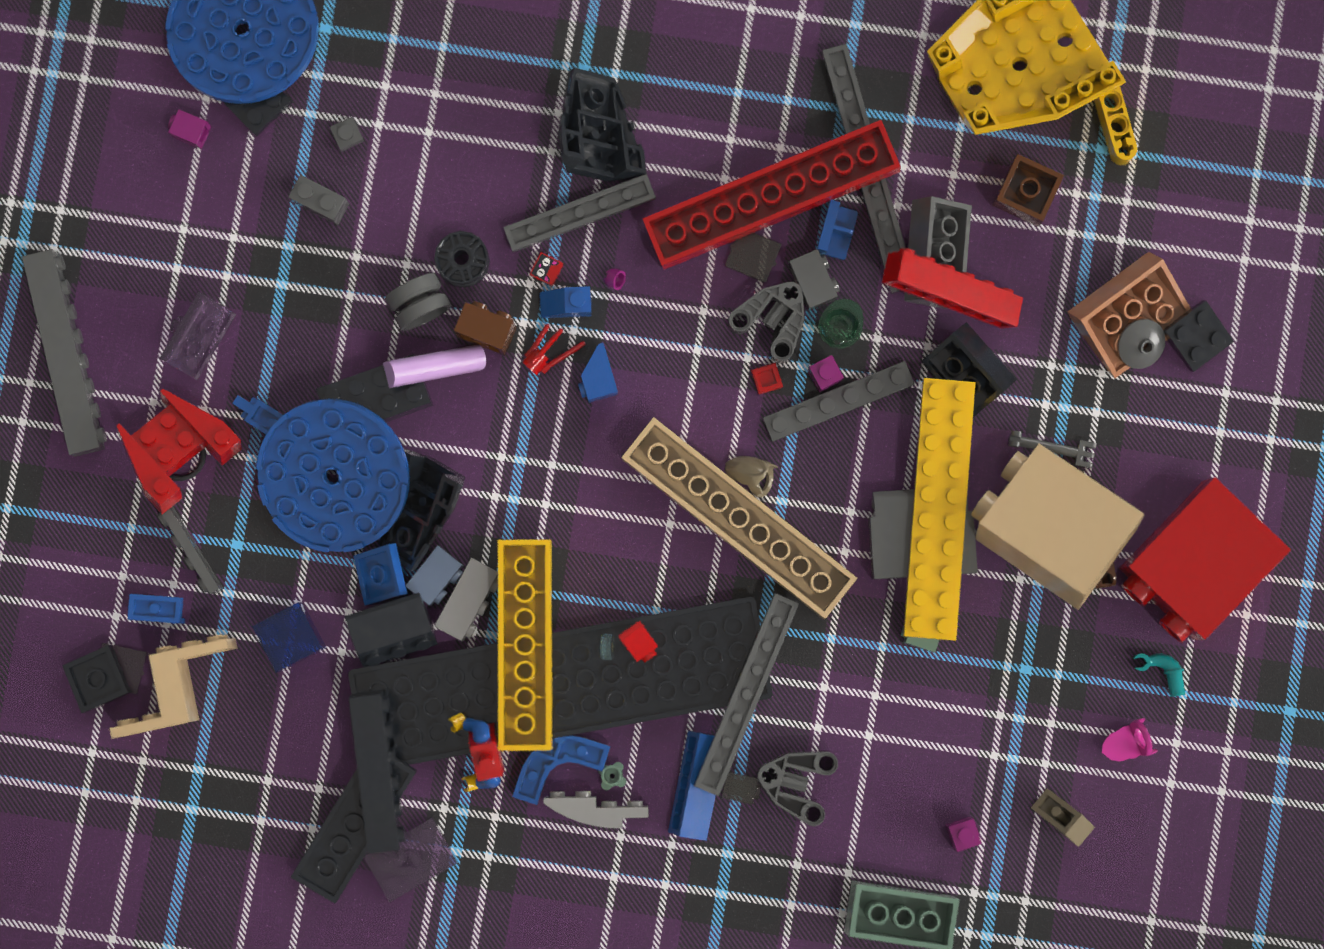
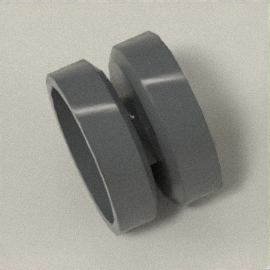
M435 273L425 274L412 279L386 295L385 300L390 310L400 311L395 320L401 331H408L422 326L441 316L451 308L452 305L447 295L437 293L441 284Z

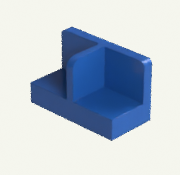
M830 200L817 249L820 254L845 260L858 212L840 207L841 202Z
M130 594L127 620L185 624V619L182 618L183 598Z

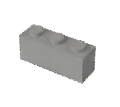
M471 558L438 618L435 627L461 641H464L466 637L470 639L477 627L474 624L478 614L483 616L489 605V602L486 601L489 593H495L498 589V572Z

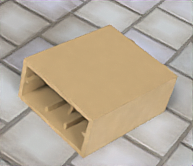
M1038 444L1029 458L1019 451L1011 458L1001 474V477L1010 483L999 497L988 490L976 505L971 514L972 517L980 522L975 539L1079 610L1137 531L1144 513L1041 444Z

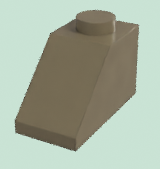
M1048 788L1031 807L1033 811L1078 847L1095 828L1081 813Z

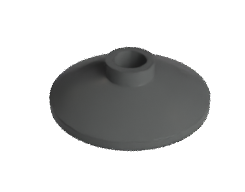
M1150 319L1133 321L1125 327L1118 340L1120 359L1127 366L1134 369H1143L1154 364L1162 355L1165 347L1163 329L1158 323Z

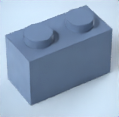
M437 546L406 584V587L415 594L420 593L423 601L428 605L440 604L447 595L445 591L450 583L456 584L463 574L461 569L464 565L443 548Z

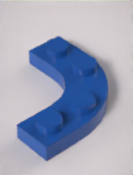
M563 736L552 739V750H534L526 759L512 797L538 805L545 780L552 769L559 764L571 762L603 771L611 746L579 736Z

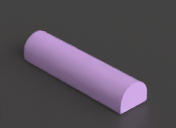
M477 344L386 361L383 363L389 388L481 371L485 368L486 356L483 348Z

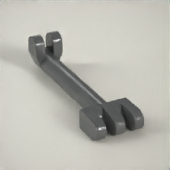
M1011 431L1009 435L1008 446L1035 449L1038 444H1041L1055 454L1075 457L1074 466L1088 469L1093 467V463L1085 462L1083 459L1084 457L1094 459L1095 453L1087 452L1085 449L1086 447L1096 449L1097 443L1079 440L1077 447L1022 437V432Z

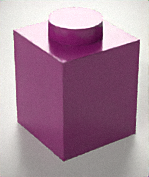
M178 109L177 114L172 115L168 123V129L170 130L168 133L177 140L202 149L211 126L207 121Z
M832 355L815 363L807 370L819 393L841 382L844 378Z
M967 817L945 824L952 847L956 852L982 844L973 818Z

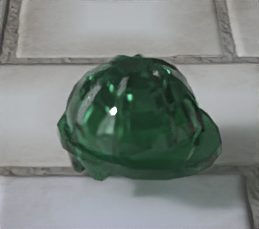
M846 298L835 300L826 308L819 320L818 331L822 340L833 348L844 349L854 345L860 338L863 329V311L853 300Z

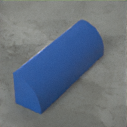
M688 730L668 833L679 837L707 841L716 795L697 788L694 784L714 735Z

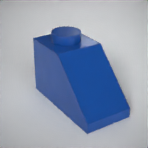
M590 286L564 287L540 292L541 318L592 316Z
M600 343L596 347L581 375L583 382L578 383L582 398L587 397L589 403L618 395L604 343Z

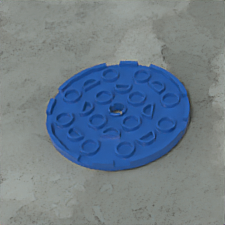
M172 0L166 19L167 47L171 59L180 74L193 88L202 94L227 103L244 104L259 102L286 90L306 70L312 60L318 42V15L313 0ZM240 24L249 25V32L238 35L236 28Z
M319 399L293 408L278 419L269 429L260 446L257 457L256 469L258 470L259 482L257 487L263 506L266 505L273 517V522L281 531L299 544L322 552H350L373 543L395 524L403 511L408 497L409 466L398 437L377 414L350 401ZM328 470H336L339 476L338 482L333 483L328 480Z

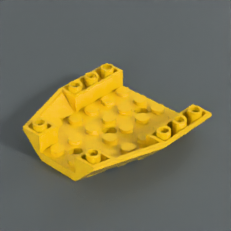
M977 0L927 51L943 89L963 123L975 135L1057 120L1126 83L1115 62H1108L1071 0ZM1062 37H1068L1072 40V43L1067 47H1062L1058 44V40ZM1017 61H1023L1027 64V67L1022 71H1017L1012 66ZM972 85H978L982 88V91L977 95H971L967 90Z

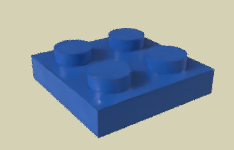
M396 543L353 556L364 606L407 594Z

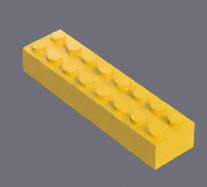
M498 540V751L552 750V541Z

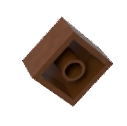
M1017 154L1010 165L992 206L1039 227L1046 217L1064 175Z
M473 301L472 304L465 302L454 332L458 338L506 356L517 327L511 315L497 310L496 314L492 313L487 309L486 305Z

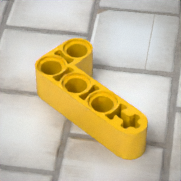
M1119 86L1096 98L1094 102L1110 158L1115 164L1125 165L1136 155L1137 144ZM1104 99H1112L1115 102V108L1107 107ZM1111 123H1119L1122 127V132L1112 130ZM1121 147L1123 150H1128L1126 156L1124 153H1119Z

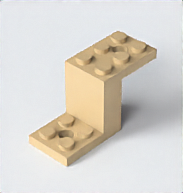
M216 635L207 637V643H202V640L181 643L182 648L177 649V646L156 648V654L149 655L160 713L144 715L141 722H139L138 717L117 721L118 727L110 728L111 738L124 737L198 721L199 715L187 659L238 649L236 639L228 638L227 635Z

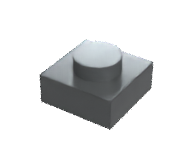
M353 116L330 127L341 152L364 142Z

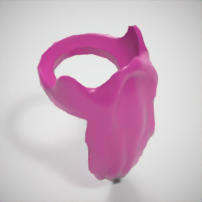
M1145 718L1134 720L1130 725L1111 733L1102 745V754L1110 760L1120 762L1130 758L1134 759L1139 755L1150 756L1156 753L1157 749H1152L1150 735L1143 724Z

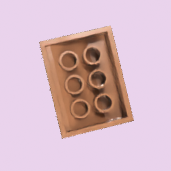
M1147 252L1067 313L1079 333L1111 376L1117 378L1130 368L1123 363L1118 354V340L1126 326L1139 319H1150L1158 323L1164 330L1191 308L1164 260Z

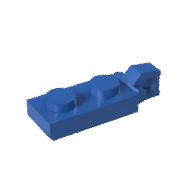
M237 395L232 403L243 410L241 417L244 418V421L264 434H267L274 423L283 416L269 405L254 397L248 402Z

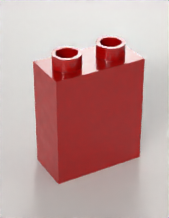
M1216 477L1203 480L1119 567L1128 577L1121 587L1141 606L1144 607L1152 600L1166 614L1160 619L1159 624L1178 642L1182 643L1188 636L1193 640H1206L1291 549Z

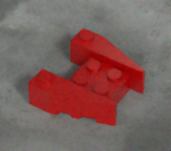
M165 389L160 390L162 402L167 407L134 434L130 435L120 423L116 425L121 442L145 497L162 515L182 499L181 489L170 478L174 472L204 448L221 465H224L242 450L241 440L224 421Z

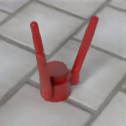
M546 324L531 348L524 354L526 358L522 362L535 375H538L541 371L545 374L551 367L584 347L586 343L584 341L580 342L546 364L548 358L544 355L545 352L563 333L562 328L558 329L540 350L537 349L550 327L549 324Z

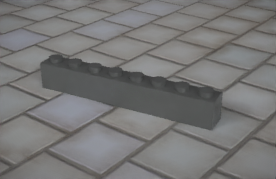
M53 249L22 256L68 453L71 456L77 457L104 450V442H107L104 428H100L98 418L101 417L98 403H94L92 393H95L93 380L88 378L86 368H89V362L86 354H82L80 346L83 343V337L80 329H76L74 319H77V312L74 304H70L68 295L71 294V287L69 281L64 279L62 270H65L66 266L63 256Z

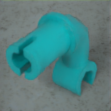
M1139 653L1133 657V659L1141 657L1146 662L1142 667L1134 668L1138 671H1145L1151 666L1163 668V673L1167 675L1170 697L1186 695L1182 675L1184 668H1181L1179 662L1172 656L1164 653L1151 655Z

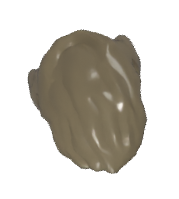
M739 456L726 463L725 472L731 479L748 485L750 491L756 497L762 498L770 491L774 476L773 469L778 468V466L756 457ZM766 476V484L764 488L761 489L759 483Z

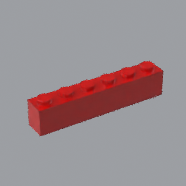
M900 248L897 252L888 253L882 280L883 284L1000 329L1018 327L1023 297L1013 294L1014 291L1012 289L998 288L994 286L995 283L992 281L975 279L974 274L957 272L954 266L937 264L934 258L917 256L915 251L911 249Z

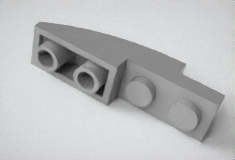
M564 791L549 792V796L544 797V804L567 818L592 826L622 828L623 818H648V805H643V801H627V806H617V801H602L601 806H597L596 796H591V791H576L575 796H565Z

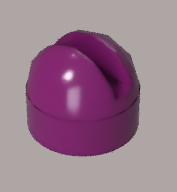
M617 268L607 270L606 273L608 274L604 278L605 284L609 288L620 290L626 280L625 272Z

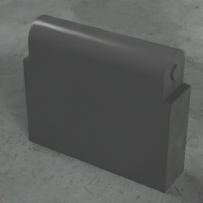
M914 489L872 492L873 517L868 518L872 580L908 577ZM968 498L966 503L961 574L978 573L974 517L971 516L973 511H968Z

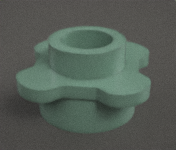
M615 762L614 765H605L603 771L598 770L599 774H601V787L603 789L610 790L614 786H625L626 779L623 777L622 770L624 766L622 763ZM612 773L615 775L613 779L610 778V774Z

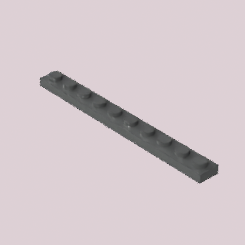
M847 44L822 50L845 134L869 125V119ZM886 178L861 188L884 270L888 253L897 252L900 248H905ZM889 286L891 294L901 292V290Z

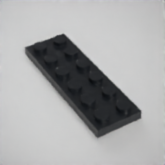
M396 758V764L392 765L393 775L397 774L399 779V790H395L396 800H399L417 772V769ZM356 769L291 875L292 879L335 904L368 852L358 769Z

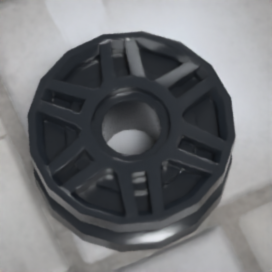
M458 231L450 233L436 247L434 257L436 268L443 279L452 286L461 288L474 286L483 280L489 270L490 258L488 250L482 240L471 232ZM461 254L469 256L468 262L464 265L456 263V258Z

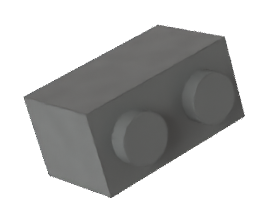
M302 175L299 176L288 197L294 204L337 226L349 206V202L345 197Z
M818 249L789 261V269L795 283L802 289L803 301L808 311L837 299V292L840 291L834 277L830 279L827 269L830 268L824 254L820 255Z

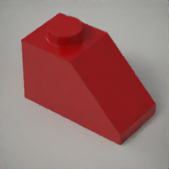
M640 621L618 636L637 662L642 659L645 663L657 654L654 650L658 647Z

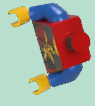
M462 713L448 718V721H451L454 725L450 727L453 733L461 729L469 731V746L475 774L462 777V780H465L468 786L464 788V791L469 792L475 789L497 787L501 783L500 777L504 775V765L501 751H498V738L494 723L487 724L483 721L466 718Z

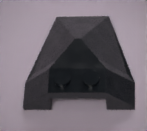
M575 67L571 70L558 132L561 158L566 171L607 182L635 178L647 174L644 150L641 144L637 145L632 131L635 130L633 122H628L624 109L627 107L616 79Z
M403 448L409 466L408 497L403 511L395 524L381 537L380 547L396 543L401 565L410 571H415L454 511L465 476L432 457Z

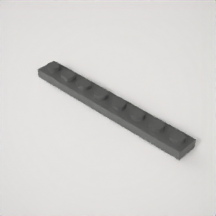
M776 593L773 595L694 784L695 787L719 796L799 603Z

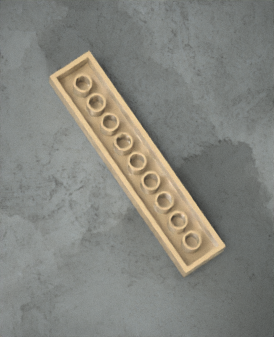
M654 417L621 457L626 464L822 619L827 618L856 581V576Z

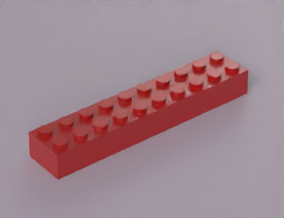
M879 120L643 218V222L661 266L665 270L825 204L830 200L837 199L900 172L901 166L883 122Z

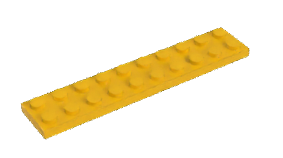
M923 378L903 636L954 641L957 638L975 382Z

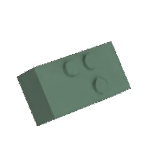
M852 880L844 933L849 937L930 949H952L959 899L953 895Z

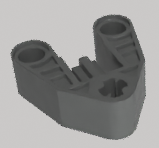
M786 282L761 289L730 314L728 320L729 329L735 334L742 335L750 329L755 320H758L771 300L775 304L762 321L768 328L775 330L786 313L790 312L791 316L779 331L777 338L770 348V357L778 364L787 363L791 359L804 321L802 289L795 282ZM784 291H795L794 297H797L796 299L790 298V300H787L785 298L786 293H783ZM743 316L747 320V325L738 328L733 324V318ZM784 345L788 348L789 354L786 357H779L775 354V347Z
M829 751L787 752L762 764L757 771V777L774 803L810 826L820 825L825 818V811L819 803L779 790L780 786L805 792L809 777L784 771L785 767L809 773L831 775L838 768L837 757ZM823 756H830L832 758L833 765L828 770H822L819 767V760ZM769 768H773L772 772L776 773V777L771 778L769 782L764 781L766 778L765 776L762 777L763 771L767 772ZM813 806L819 809L820 815L816 820H808L806 818V811L809 807Z

